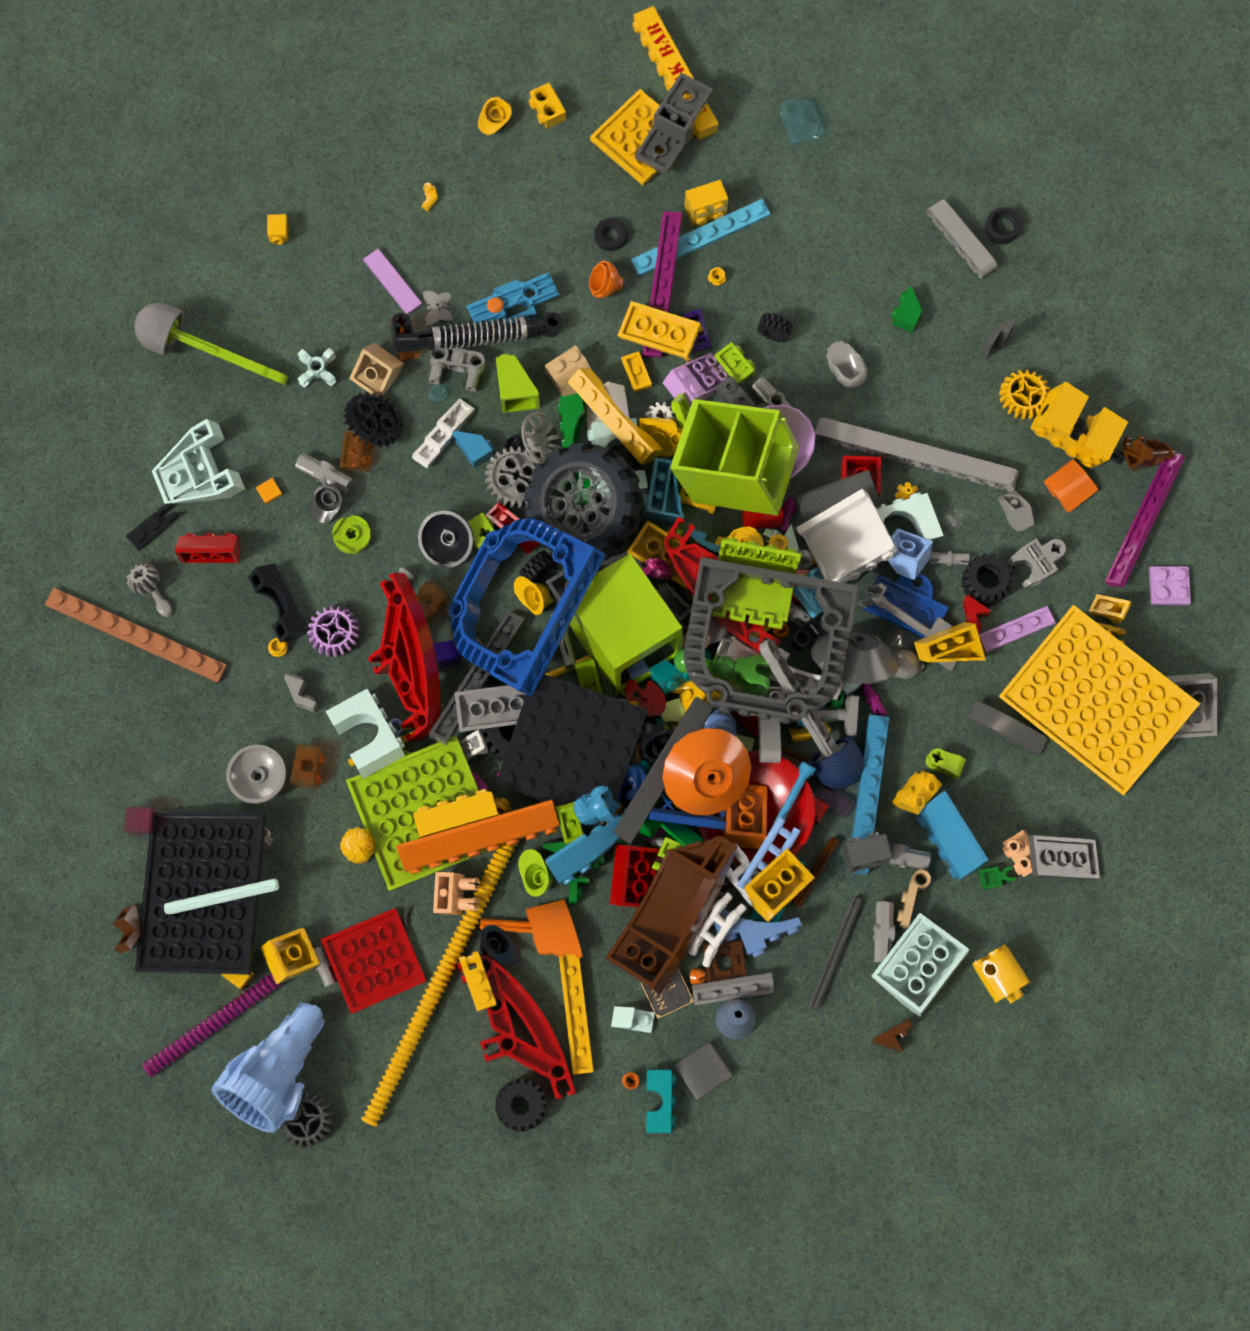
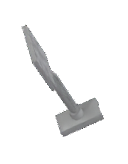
M881 583L867 587L866 592L869 593V597L858 602L863 608L872 605L884 608L925 637L953 627L938 617L932 628L929 629L887 601V598L883 596L887 587ZM957 661L938 663L952 671Z
M846 694L845 709H816L820 718L843 720V733L856 736L859 696ZM791 709L794 715H798L795 709Z

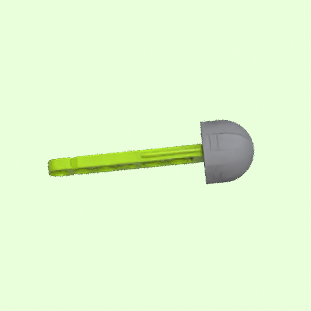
M149 304L136 317L135 333L139 342L147 349L158 354L168 355L175 341L178 340L283 385H286L289 376L180 331L184 311L169 304Z

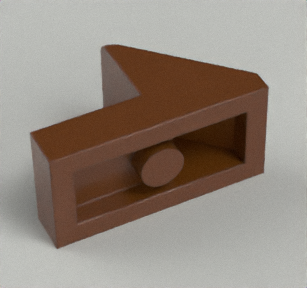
M906 1020L875 1037L871 1042L877 1046L902 1052L903 1050L895 1036H898L900 1039L909 1034L908 1029L912 1025L909 1020Z

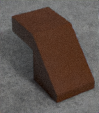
M134 904L122 909L113 923L124 934L114 948L119 954L131 950L141 936L137 907Z

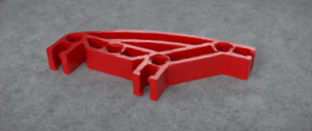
M678 516L665 537L664 545L680 579L694 597L701 557L718 560V557L695 543L686 545L696 530L694 525L690 524L688 526L689 530L684 537L675 534L679 525H682L685 521ZM676 539L680 544L677 548H671L669 542ZM726 612L725 619L711 616L728 633L760 654L759 645L764 639L773 640L777 647L781 643L779 639L765 632L762 625L748 623L749 616L747 615L745 622L730 620V612ZM758 633L760 640L753 643L750 641L749 635Z
M391 573L389 578L392 581L385 579L380 583L388 600L381 647L370 655L368 660L370 663H381L379 667L375 666L373 668L375 675L389 674L405 709L413 712V715L400 724L402 729H413L414 731L411 735L410 733L406 735L407 741H421L429 735L440 717V682L436 654L425 615L406 574Z
M480 956L482 963H490L491 967L486 972L495 1001L498 1000L502 1003V1007L498 1011L492 1010L491 1007L487 1008L493 1031L501 1035L480 1042L483 1051L486 1050L487 1045L498 1043L500 1049L499 1053L489 1057L485 1053L486 1063L509 1057L548 1078L556 1100L564 1098L563 1095H558L556 1085L557 1082L567 1080L571 1090L567 1092L568 1096L575 1095L576 1093L561 1047L538 1005L521 984L500 964L489 956ZM457 963L460 973H462L461 963ZM476 963L468 965V967L475 966L477 968ZM461 975L463 984H468L465 975ZM507 1002L513 1007L528 1028L537 1044V1048L516 1037ZM508 1039L512 1040V1049L504 1050L502 1048L503 1042ZM556 1067L564 1069V1075L560 1078L553 1075V1070Z

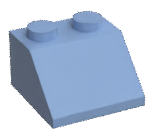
M897 529L891 538L898 552L888 562L897 574L915 580L930 560L933 541Z

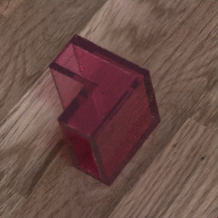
M126 807L124 832L133 836L151 834L154 810L150 807Z

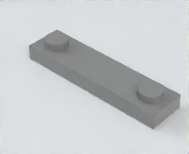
M772 973L692 985L694 1005L774 993Z

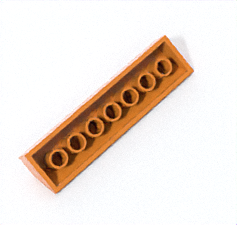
M549 800L396 845L404 871L406 873L410 872L413 875L422 872V868L428 866L430 869L442 866L441 863L445 861L454 863L460 861V857L466 855L469 858L478 856L480 851L486 849L488 852L500 849L499 846L507 844V846L516 845L520 839L533 840L538 838L537 834L544 832L546 835L553 834L561 827L553 801Z

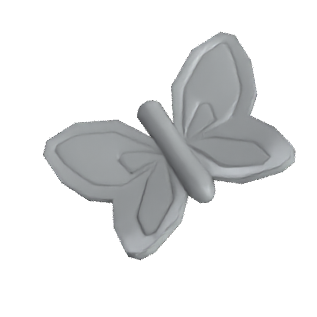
M433 291L423 292L424 301L431 305L427 306V310L431 311L427 313L425 318L426 326H432L439 320H453L451 313L447 310L449 306L446 305L451 298L449 292L439 295Z

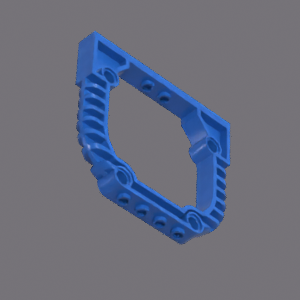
M533 518L518 519L510 525L503 526L498 532H489L448 609L449 616L452 618L453 640L458 652L465 659L487 671L492 676L532 697L606 554ZM529 540L539 542L553 549V560L563 565L565 578L570 580L533 652L526 650L520 654H515L509 650H504L498 655L483 646L477 639L474 626L480 615L479 602L500 562L511 556L517 544Z

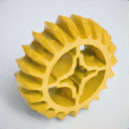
M1028 369L1025 370L1024 374L1021 370L1017 371V375L1014 372L1011 373L1010 377L1005 378V383H1002V390L999 392V395L1002 396L1000 402L1004 403L1003 409L1009 408L1008 414L1014 412L1015 418L1021 415V419L1024 420L1027 415L1029 419H1032L1033 415L1036 416L1050 391V387H1046L1047 380L1041 381L1042 375L1036 377V372L1034 371L1032 374H1029ZM1019 383L1018 390L1015 393H1011V387ZM1039 396V402L1032 406V399Z

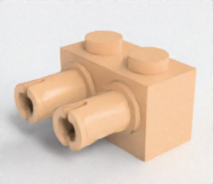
M1022 830L1004 841L1003 845L1005 847L1002 848L1008 858L1012 857L1015 862L1013 865L1018 875L1022 874L1023 877L1032 873L1029 835L1026 830Z
M436 872L433 913L462 915L463 910L477 911L479 906L473 904H479L478 898H463L464 890H479L480 886L475 885L480 884L479 878H464L463 874L453 872Z

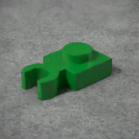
M998 866L979 870L978 875L982 891L1002 887V881L1007 883L1013 882L1016 878H1009L1006 875L1007 871L1013 870V867H1006L1001 872Z

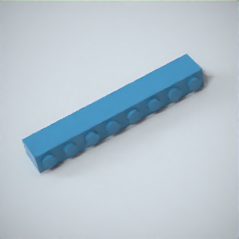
M869 715L867 719L862 754L864 765L859 778L851 839L860 837V840L866 839L869 834L874 833L889 717ZM865 869V870H861V871H857V872H853V873H854V874H860V875H867L868 872H869V869Z

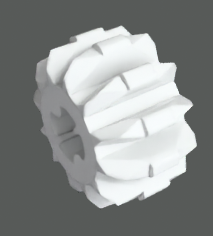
M656 402V407L650 406V411L646 412L647 418H660L659 416L662 415L664 419H672L677 424L676 414L672 411L671 405L666 407V402L663 403V406Z

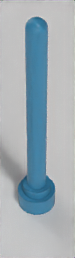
M802 761L799 766L800 771L798 772L800 775L776 820L778 817L785 820L806 779L813 776L816 771L814 766Z

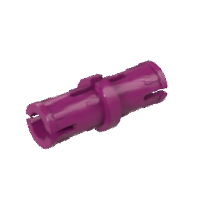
M861 684L859 688L866 698V704L870 705L876 716H886L888 712L880 701V695L876 694L871 684Z

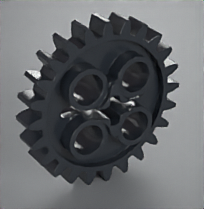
M365 392L364 395L362 393H359L358 396L354 395L348 401L344 409L345 414L343 415L346 418L344 424L350 425L347 430L354 431L352 436L358 435L359 442L365 440L366 446L370 442L373 448L376 444L380 448L384 445L389 447L390 444H394L399 439L404 430L402 428L404 422L401 421L403 416L398 415L399 409L393 408L395 403L389 404V398L383 400L382 395L376 397L375 392L371 396L368 392Z

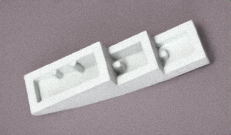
M459 398L437 421L436 427L425 437L424 443L413 453L412 459L428 469L453 439L452 433L462 428L475 408Z

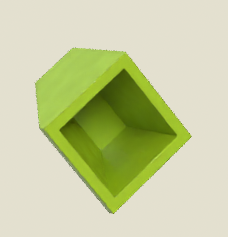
M503 354L496 357L502 413L540 409L538 390L516 356Z

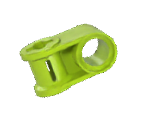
M938 748L933 749L927 755L926 765L930 769L943 773L953 779H960L966 762L965 758ZM934 756L938 757V762H935Z

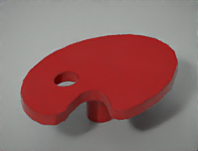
M634 679L627 682L625 697L628 702H639V707L648 709L646 716L649 717L659 716L664 712L666 700L663 692L656 684L648 681L646 688L642 690ZM637 692L639 694V698H635L633 696V693Z

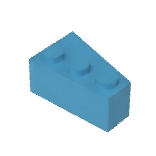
M655 457L651 463L643 518L672 524L675 523L678 516L684 519L677 486L678 481L670 469L672 460Z

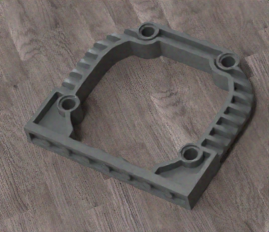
M701 557L684 649V663L691 681L700 691L707 694L708 704L719 708L718 711L730 713L731 710L738 711V714L741 716L749 717L750 714H754L763 720H770V717L777 718L778 722L790 724V721H800L806 712L814 711L828 703L840 687L858 585ZM738 576L761 580V583L772 585L773 582L779 583L784 588L796 586L816 590L814 598L824 611L821 618V626L825 631H828V639L821 678L818 685L808 695L793 693L784 700L734 692L731 685L726 681L712 678L705 664V646L711 613L722 606L724 601L723 593L737 583ZM715 595L718 597L719 602L716 604L710 603L708 597ZM829 616L834 617L836 624L830 625L827 623L826 618ZM718 691L722 694V699L716 701L712 698L711 694ZM791 707H800L801 714L794 715L791 712Z

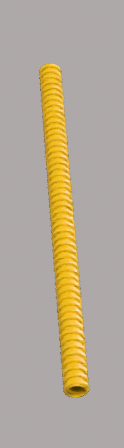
M503 844L499 846L500 849L496 850V853H493V859H490L491 863L487 865L488 869L484 871L485 875L481 877L480 888L473 893V898H478L479 904L473 905H478L479 908L477 911L465 910L466 914L462 915L463 920L459 921L460 926L456 927L457 932L453 933L455 936L454 938L451 937L450 940L452 942L448 943L449 948L445 949L446 954L442 955L443 960L439 961L440 966L436 967L438 970L437 972L434 971L433 974L435 976L431 977L432 982L428 983L429 988L425 989L426 994L422 995L423 1000L419 1001L421 1004L416 1007L418 1010L413 1013L415 1016L414 1018L411 1017L412 1022L408 1023L409 1028L405 1029L406 1034L402 1035L403 1040H400V1046H397V1052H394L393 1055L395 1056L391 1058L392 1062L388 1064L389 1068L385 1070L386 1074L382 1076L383 1080L379 1082L380 1086L376 1088L377 1092L373 1094L374 1098L370 1100L371 1104L367 1106L368 1110H365V1116L361 1118L362 1121L378 1127L379 1124L377 1122L378 1120L381 1121L380 1116L381 1114L384 1115L383 1110L387 1109L386 1104L390 1103L389 1098L393 1097L392 1092L396 1091L395 1086L399 1085L398 1080H401V1074H404L405 1071L403 1070L407 1068L406 1064L410 1062L409 1058L413 1056L412 1052L416 1050L415 1046L419 1044L418 1040L422 1038L421 1034L425 1032L424 1028L428 1026L427 1022L431 1020L429 1017L433 1016L432 1011L436 1010L435 1005L439 1004L438 999L442 998L441 993L445 992L444 987L448 986L446 983L451 980L449 977L453 976L452 971L456 970L455 965L459 963L458 959L461 957V953H464L465 950L463 949L467 947L466 943L470 941L469 937L473 935L472 931L476 929L475 925H478V919H481L480 915L484 913L483 909L487 907L486 903L490 901L489 897H492L495 885H498L497 880L501 879L500 874L504 873L502 870L506 869L507 866L505 864L509 863L508 858L512 857L511 852L515 851L514 846L516 847L518 844L512 846Z

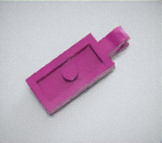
M650 558L645 562L647 566L641 568L646 576L650 575L657 579L669 580L674 576V573L664 559Z

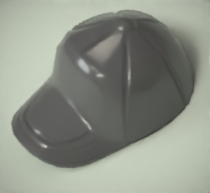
M326 484L315 490L310 508V514L314 520L323 524L329 523L340 509L342 494L336 486Z

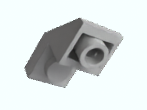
M285 674L284 679L297 707L315 713L318 708L315 699L308 695L302 697L306 687L303 678L296 674L291 676Z

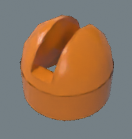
M783 623L782 629L773 628L774 636L780 640L785 639L789 634L788 626Z
M692 968L690 972L691 984H702L705 982V971L699 968Z
M628 1072L622 1077V1083L628 1089H635L639 1085V1077L635 1073ZM626 1078L634 1080L633 1084L626 1081Z

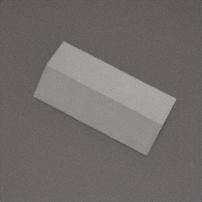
M509 685L454 692L459 731L516 725L526 694Z

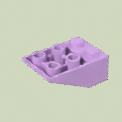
M709 353L672 369L663 381V384L674 398L677 394L684 393L689 407H691L693 399L706 400L716 393V386L729 378V375L717 362L713 354Z

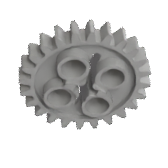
M510 447L509 452H507L503 448L502 455L496 452V458L491 457L490 459L492 464H487L486 466L488 471H485L484 475L488 476V478L484 482L490 484L487 490H493L491 497L498 496L496 502H499L501 499L504 500L503 506L509 502L511 508H513L514 504L521 508L522 503L527 507V501H524L525 493L518 492L516 487L522 486L525 489L526 486L530 487L527 482H532L533 477L526 476L523 470L528 469L533 472L538 462L527 454L528 451L526 449L524 452H521L520 447H518L517 451ZM511 462L514 464L515 468L510 469L506 466L505 463ZM514 475H517V476H518V477H517V480H514V479H513V478H514ZM499 479H505L508 485H501Z

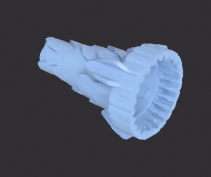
M300 1002L291 1016L287 1015L280 1026L265 1041L231 1060L227 1064L226 1070L223 1071L211 1089L216 1099L239 1119L268 1133H274L285 1121L293 1120L305 1087L301 1082L295 1083V1078L303 1067L304 1059L313 1048L310 1046L324 1026L325 1020L322 1018L321 1009L316 1005L312 1006L308 1003Z

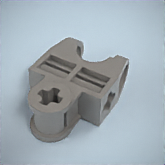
M1035 539L1019 549L1007 563L1009 567L1015 564H1025L1031 569L1030 578L1022 583V586L1028 589L1041 584L1057 573L1058 568L1055 563L1063 557L1066 546L1059 539H1053L1041 546L1039 541Z

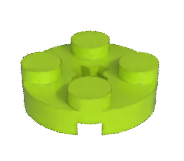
M352 515L339 519L332 530L333 541L336 547L347 554L360 553L367 548L371 541V530L367 522L359 516ZM353 531H356V537L349 539L347 533H352Z

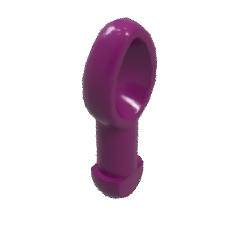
M793 498L787 499L783 505L784 517L782 527H780L782 533L787 532L791 517L797 510V504Z

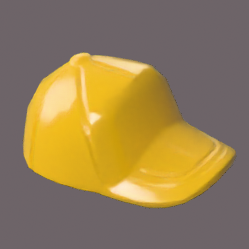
M500 97L490 98L484 104L478 119L480 131L486 135L497 132L511 116L510 104L500 99Z

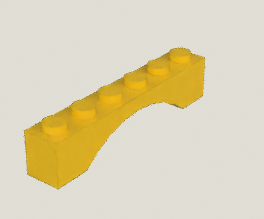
M580 368L572 376L568 383L639 463H652L654 458L663 449L649 434L635 425L616 406L597 375L590 368Z

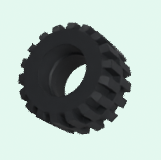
M987 553L983 554L982 557L980 555L976 556L974 560L972 559L969 562L961 578L963 580L961 586L965 588L964 594H969L970 597L979 603L982 602L983 606H987L988 603L992 606L996 602L1002 601L1012 586V569L1007 568L1009 564L1007 561L1003 563L1002 557L995 558L996 554H991L990 557ZM982 571L992 573L997 579V586L993 588L982 586L977 580V573Z

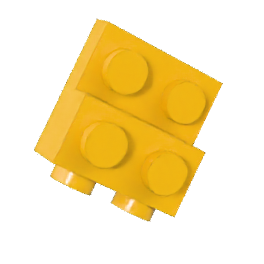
M921 771V773L915 772L908 779L902 790L896 794L892 803L900 809L918 815L942 784L933 774Z

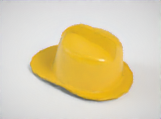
M524 576L516 578L514 582L515 594L533 614L540 615L544 608L553 603L554 599L550 595L547 586L541 583H533Z

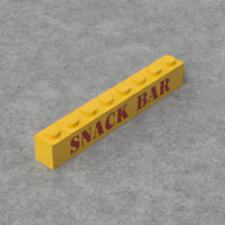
M654 6L634 14V22L632 23L634 31L636 33L639 32L641 35V43L644 48H648L649 58L652 62L655 61L659 76L664 77L666 89L668 91L671 89L680 73L693 78ZM685 94L683 95V98L686 100H690L693 98V96L691 94ZM707 103L694 123L693 136L696 135L698 140L718 132L719 123Z

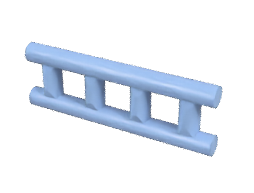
M778 817L737 886L744 890V887L753 880L751 877L757 867L764 870L768 866L761 861L766 852L770 851L777 858L785 849H791L801 831L795 827L791 832L783 827L785 820ZM778 833L787 839L781 849L772 844Z

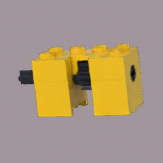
M1066 381L1050 390L1030 429L1035 431L1037 436L1049 440L1053 446L1066 451L1068 456L1080 460L1086 467H1096L1108 461L1109 458L1121 465L1126 458L1124 453L1115 447L1128 421L1106 407L1093 417L1089 415L1086 421H1084L1079 415L1089 396Z

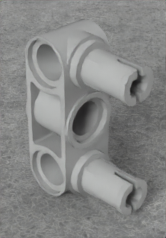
M446 347L445 350L440 348L439 351H431L430 366L432 368L429 383L439 385L442 370L445 368L457 372H467L468 378L465 389L475 392L479 377L485 370V358L480 352L459 347L457 349L454 347L448 349ZM439 354L444 355V357L441 359L436 358V356ZM475 361L481 362V364L477 366L473 365L472 363Z

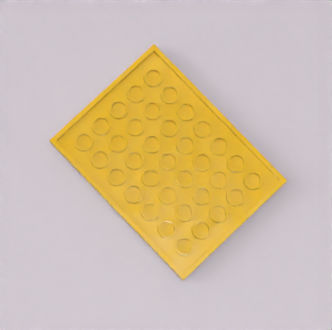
M1075 605L1069 609L999 695L1002 700L1123 796L1200 704Z

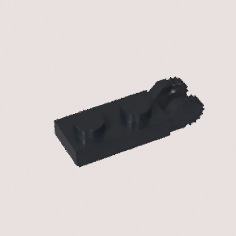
M169 503L161 506L157 512L155 511L126 535L138 551L169 527L168 525L178 518L179 514L176 511L168 515L165 520L161 518L171 509Z

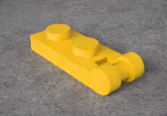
M475 951L472 953L473 955L459 957V961L476 1010L479 1012L497 1004L479 952ZM476 963L477 968L469 970L468 965Z

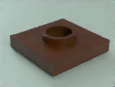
M742 940L721 942L711 961L710 967H705L706 983L747 977ZM702 944L703 957H705L704 954L707 947L711 944ZM721 956H727L731 959L732 966L729 970L722 971L718 968L717 960Z

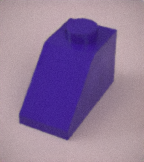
M452 640L433 643L439 671L461 662L459 657L461 654L458 652L457 646H454Z

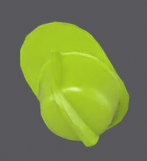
M533 849L525 850L519 857L518 862L524 887L529 895L534 897L541 896L546 890L551 888L553 874L538 851Z

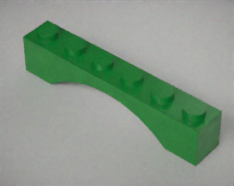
M578 393L559 397L560 404L557 407L559 415H562L560 429L564 433V439H562L563 448L569 447L570 444L578 443L582 425L588 417L586 402ZM583 470L574 472L566 478L567 484L571 488V493H568L570 504H573L576 509L599 506L596 486L586 477Z

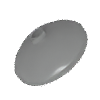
M250 745L242 748L231 758L226 771L227 784L232 793L244 802L251 804L267 802L273 799L285 784L286 767L284 761L275 750L264 745ZM256 774L262 775L260 780L255 779Z

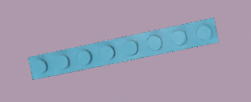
M763 199L680 236L676 260L770 217L771 213ZM658 247L631 259V263L639 277L655 270Z

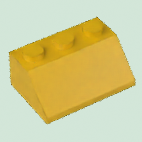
M785 849L744 888L755 910L769 922L804 890L815 877L788 849Z

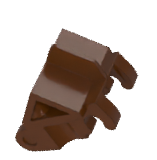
M1130 436L1124 437L1122 450L1124 451L1129 469L1133 471L1154 467L1166 459H1172L1175 456V450L1171 446L1156 439L1146 440L1145 443V436H1138L1131 446L1130 441L1132 438Z

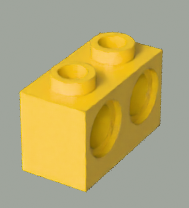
M550 83L530 91L528 102L532 110L536 109L538 113L537 118L541 125L544 124L546 129L566 120V111Z

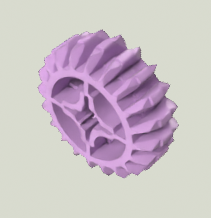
M331 605L330 610L327 611V608L323 607L324 612L321 614L320 611H317L318 617H311L314 623L308 624V627L312 629L307 631L308 636H312L309 638V641L314 643V649L319 648L318 652L320 654L325 652L327 657L331 655V652H333L334 657H337L338 651L345 655L344 649L346 648L350 652L352 650L350 644L356 646L357 643L354 639L360 638L359 634H357L360 631V627L356 626L359 622L357 619H354V613L349 614V609L347 608L342 611V607L338 606L335 610L334 606ZM332 618L330 623L323 624L324 621ZM340 618L349 624V631L340 627ZM336 627L337 633L331 634L330 630ZM319 631L328 635L327 644L319 639ZM345 638L342 642L335 644L337 639Z

